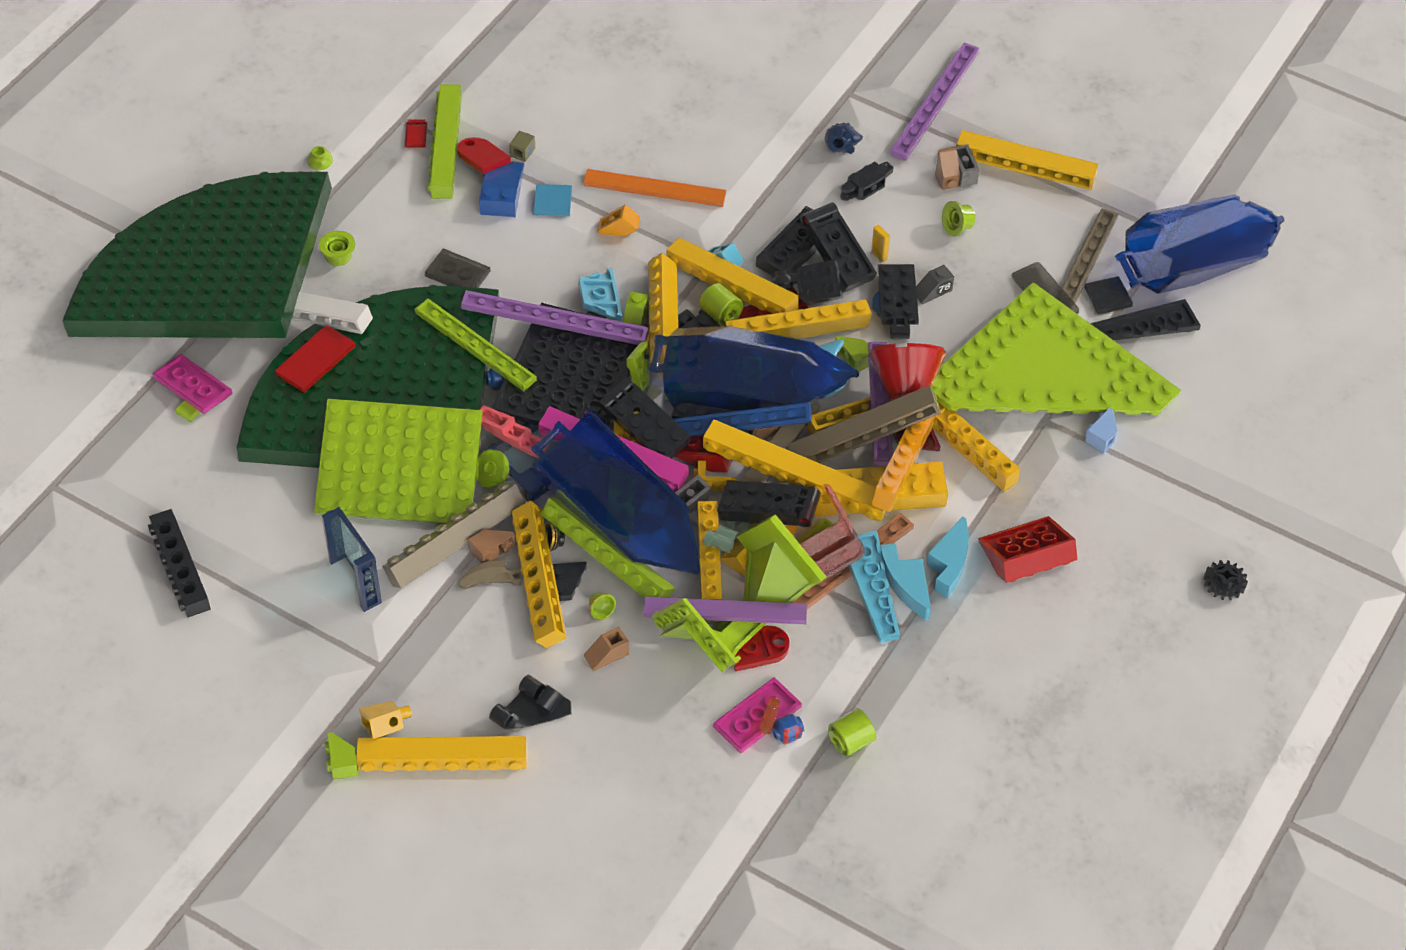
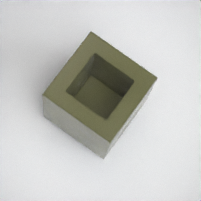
M518 131L509 144L510 156L526 162L535 150V136Z

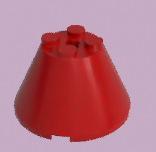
M895 343L873 347L869 350V356L887 392L889 401H893L930 385L931 387L946 356V351H944L943 347L931 344L907 343V347H896Z

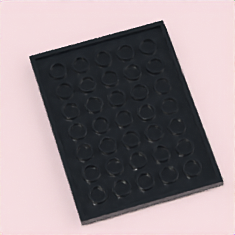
M541 302V304H540L541 306H546V307L561 309V310H565V311L580 313V312L572 311V310H569V309H565V308L553 306V305L546 304V303H542V302ZM531 323L514 361L537 376V381L525 391H522L505 378L492 405V409L512 416L515 420L539 426V422L548 407L551 406L606 430L611 417L600 408L598 401L625 377L629 378L630 370L627 367V358L638 345Z

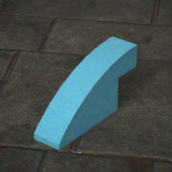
M963 516L928 553L927 565L940 573L936 578L935 591L946 598L956 588L965 567L969 533L966 518Z
M896 544L880 545L882 560L885 564L886 578L891 588L912 611L924 619H929L931 606L923 559L899 560Z

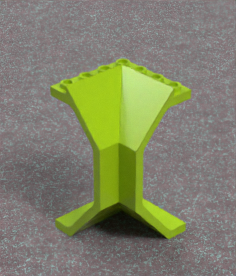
M776 515L765 519L737 536L748 552L743 601L792 603L811 587L822 582L827 577ZM686 597L659 611L657 610L651 615L655 625L664 631L659 637L695 640L721 672L741 659L739 655L735 657L738 650L766 624L760 622L722 621L712 630Z

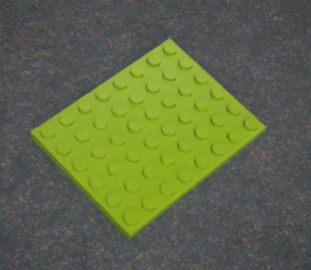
M327 399L314 513L324 515L328 511L340 507L346 517L437 524L448 523L451 521L450 518L452 516L463 513L467 510L466 507L474 502L482 410Z

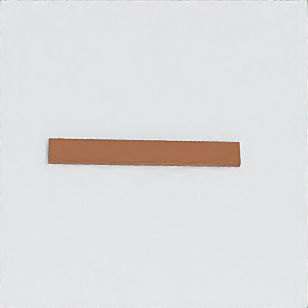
M899 513L877 530L880 545L894 544L914 529V524L903 514ZM842 556L825 569L823 573L827 577L822 582L811 587L792 603L807 604V609H809L851 577L852 574L845 557Z

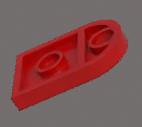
M467 138L460 141L457 145L458 156L481 174L511 163V156L486 139Z
M763 626L736 653L735 657L739 655L741 659L733 665L735 672L783 660L789 652L790 645L786 632L776 626ZM780 639L784 641V644L776 645L774 641Z

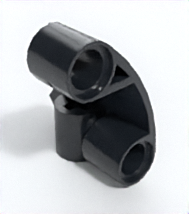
M528 674L519 684V694L506 707L500 703L495 705L489 714V719L506 730L529 727L571 715V701L551 686L543 684Z

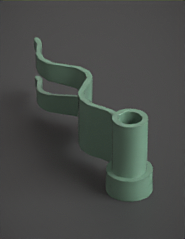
M728 521L726 526L720 525L716 532L708 530L703 539V545L710 548L713 546L730 553L734 546L733 541L735 537L745 531L747 526L752 523L741 522L735 531L733 528L736 521Z

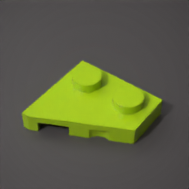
M640 342L627 358V367L630 370L631 381L642 391L650 384L649 359H644V350L648 348V342Z

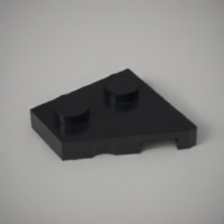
M587 561L553 564L559 601L573 599L575 589L579 586L581 577L587 569Z

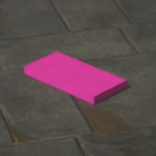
M182 354L153 373V378L203 414L233 394L231 388Z
M773 677L715 721L713 727L741 754L774 728L776 719L795 713L802 707V703Z

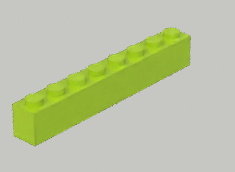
M440 84V90L436 91V102H438V104H435V114L437 116H434V127L436 129H433L432 132L435 142H431V152L434 153L430 154V165L432 167H429V178L431 180H428V191H431V198L453 199L462 101L461 85Z
M552 497L547 500L540 514L643 598L671 597L675 590L672 584L563 497Z

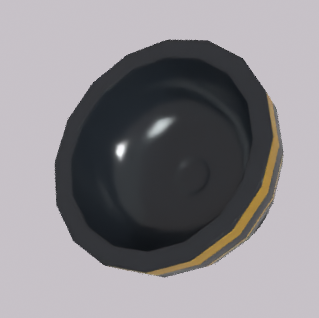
M546 524L545 528L551 552L564 545L565 534L559 531L553 524Z

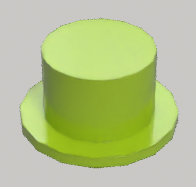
M957 201L947 202L942 210V224L945 231L954 237L961 235L964 230L971 229L975 224L973 208L968 204L961 205Z
M336 230L323 235L319 241V249L329 264L342 266L351 260V253L354 251L356 244L354 237L350 233Z

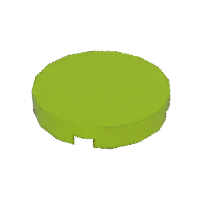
M489 449L483 451L482 455L478 458L476 480L479 481L481 486L493 489L506 481L510 468L508 459L501 451Z

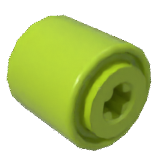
M717 283L704 291L699 301V308L705 311L720 326L724 327L725 321L738 319L743 309V302L725 286Z
M859 708L840 717L828 726L832 744L845 757H849L873 743L877 738L871 721Z

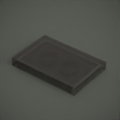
M443 248L424 273L425 277L447 286L479 288L491 272L489 266Z

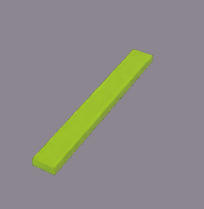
M430 299L425 300L415 308V313L522 391H525L537 381V376Z

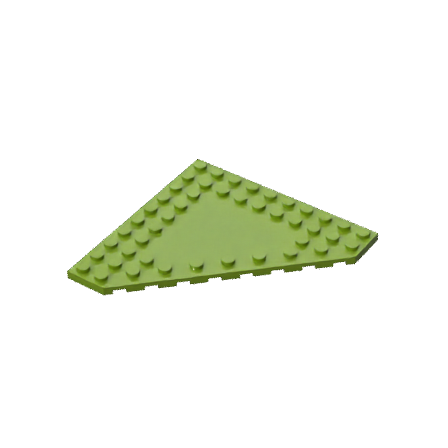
M1034 282L940 367L931 386L937 401L949 411H957L958 409H968V411L994 409L995 412L1021 410V412L1030 413L1042 410L1047 411V413L1073 411L1075 414H1088L1089 412H1099L1101 414L1111 408L1113 413L1125 412V415H1140V413L1159 415L1181 392V389Z

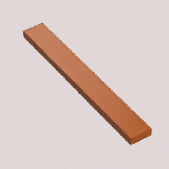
M587 169L583 181L584 186L720 207H723L726 197V190L593 169Z

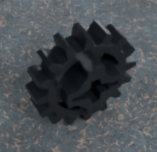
M1219 560L1218 565L1213 562L1211 567H1207L1203 580H1205L1204 586L1208 587V593L1214 592L1213 597L1216 598L1220 595L1221 600H1224L1225 597L1232 600L1233 596L1239 598L1240 593L1244 594L1248 583L1246 580L1247 574H1242L1244 569H1238L1237 563L1230 565V560H1227L1226 564H1223L1222 560Z

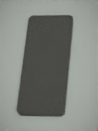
M1035 262L1012 273V279L1022 291L1034 282L1076 314L1079 313V307L1040 262Z

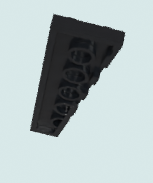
M1186 299L1090 323L1112 340L1198 331L1201 327Z

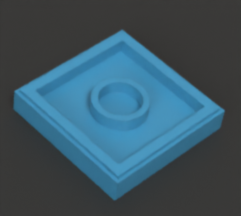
M536 184L534 215L570 216L572 185Z

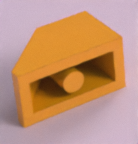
M624 204L600 218L597 232L599 234L625 237L637 231L640 216Z

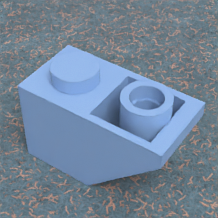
M1111 408L1105 413L1102 412L1096 422L1090 424L1085 431L1087 434L1085 442L1103 454L1115 443L1117 426L1113 409Z

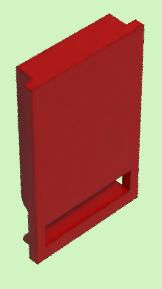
M408 119V122H406L405 148H426L428 123L425 119Z

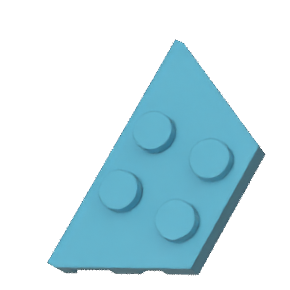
M613 268L607 269V272L603 274L597 272L591 276L579 278L578 286L583 309L622 321L623 314Z

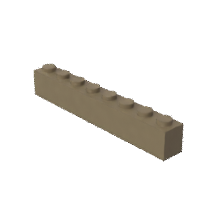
M929 385L788 444V449L810 460L823 463L941 414L936 395Z
M504 482L493 493L490 492L482 496V500L478 503H472L467 506V510L463 513L452 516L450 518L451 521L437 526L433 533L422 536L415 545H409L404 548L403 553L389 558L387 560L388 563L382 567L393 587L403 588L468 544L469 538L484 529L492 528L511 515L512 510L526 502L516 484Z

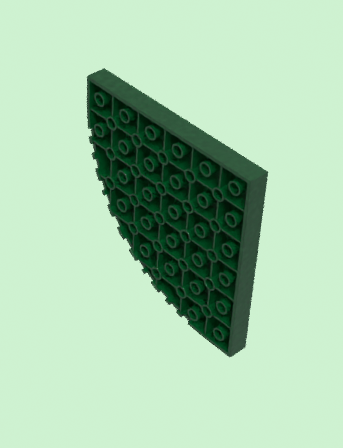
M261 172L258 175L244 176L215 184H205L202 188L179 196L142 216L126 229L115 234V238L101 250L82 273V277L77 284L62 320L68 337L286 338L332 190L328 172Z
M430 285L429 287H415L380 295H371L369 298L355 302L368 305L373 319L362 334L335 329L354 341L356 347L303 393L277 376L275 370L324 327L314 323L283 347L282 351L274 358L259 379L249 399L236 449L239 462L319 468L327 399L480 410L486 386V371H488L489 366L415 313V308L425 300L430 299L493 345L498 316L461 309V303L466 290L499 297V289Z

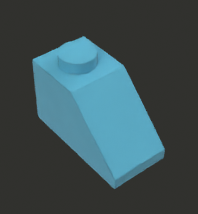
M734 243L714 246L709 250V252L737 266L744 262Z

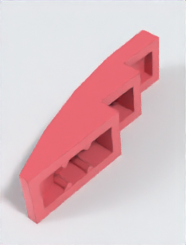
M484 405L480 409L483 412L481 427L516 449L538 458L549 446L547 440L532 435L531 429L515 423L514 417Z

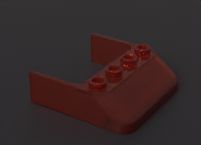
M825 483L823 487L839 515V520L803 541L800 545L827 576L825 578L827 579L860 560L865 553V548L829 484Z

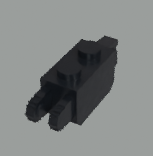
M887 161L881 164L873 162L864 166L861 170L852 173L848 177L847 182L841 186V199L848 201L856 197L858 200H864L885 188V180L893 173L894 167Z

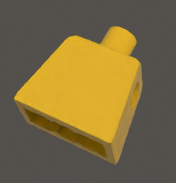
M393 701L359 708L363 728L373 739L403 729L402 720L412 717L409 705L399 708Z

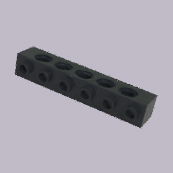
M172 508L149 516L151 524L147 526L150 535H155L156 537L153 540L156 550H161L162 552L159 555L162 565H167L168 567L165 570L168 580H173L174 582L171 585L174 595H179L180 597L177 601L181 612L185 611L189 618L211 610L207 594Z

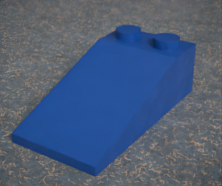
M511 162L485 173L479 198L480 215L516 217L524 163Z

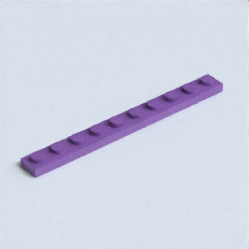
M965 42L963 43L891 149L890 155L907 161L978 55L980 48Z
M467 290L461 303V309L636 345H639L640 342H645L648 334V327Z

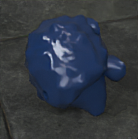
M843 122L828 128L824 139L826 146L832 152H848L852 154L855 150L854 146L863 139V136L854 130L850 123Z

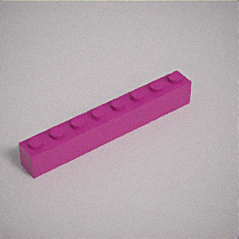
M551 406L548 407L539 422V434L544 438L553 439L564 447L569 446L580 454L590 455L595 460L606 462L615 469H622L633 477L638 476L645 479L649 484L659 485L668 492L678 491L689 476V466Z

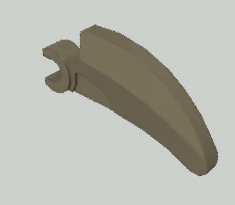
M487 561L474 566L461 578L459 585L462 589L484 583H511L518 586L521 585V579H515L514 576H521V570L513 569L509 571L505 569L506 561Z

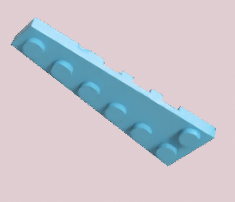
M877 530L840 539V547L879 643L899 639V628L895 610L893 609L892 596H890L889 583L885 574V564L882 560Z

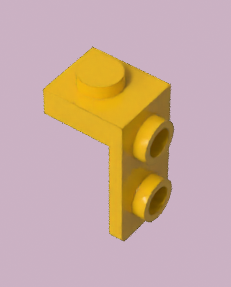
M698 461V468H694V477L699 475L711 487V491L723 492L727 480L736 481V477L705 476L706 461Z

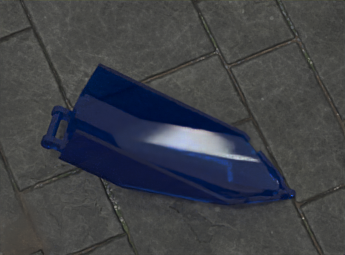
M1235 194L1151 211L1143 215L1126 230L1125 251L1116 254L1115 258L1117 262H1120L1130 282L1128 284L1131 289L1142 285L1157 294L1203 283L1267 257L1268 249L1273 245L1281 229L1280 225L1285 219L1282 215L1276 216L1271 210L1251 201L1245 203L1240 200V196ZM1129 263L1131 264V266H1132V268H1133V270H1134V272H1135L1137 278L1135 277V275H1134V273H1133V271H1132V269H1131Z
M732 326L677 328L669 336L655 335L653 358L648 368L650 372L663 373L664 393L673 408L676 402L679 401L736 411L807 403L817 397L821 399L846 385L848 379L859 377L857 369L813 342ZM667 345L664 363L659 364L662 347Z
M589 408L571 430L560 421H557L554 424V428L538 444H534L531 447V450L541 460L538 462L535 460L529 470L571 512L632 562L696 575L700 573L699 554L693 527L690 524L688 505ZM559 433H562L564 437L546 454L543 449Z

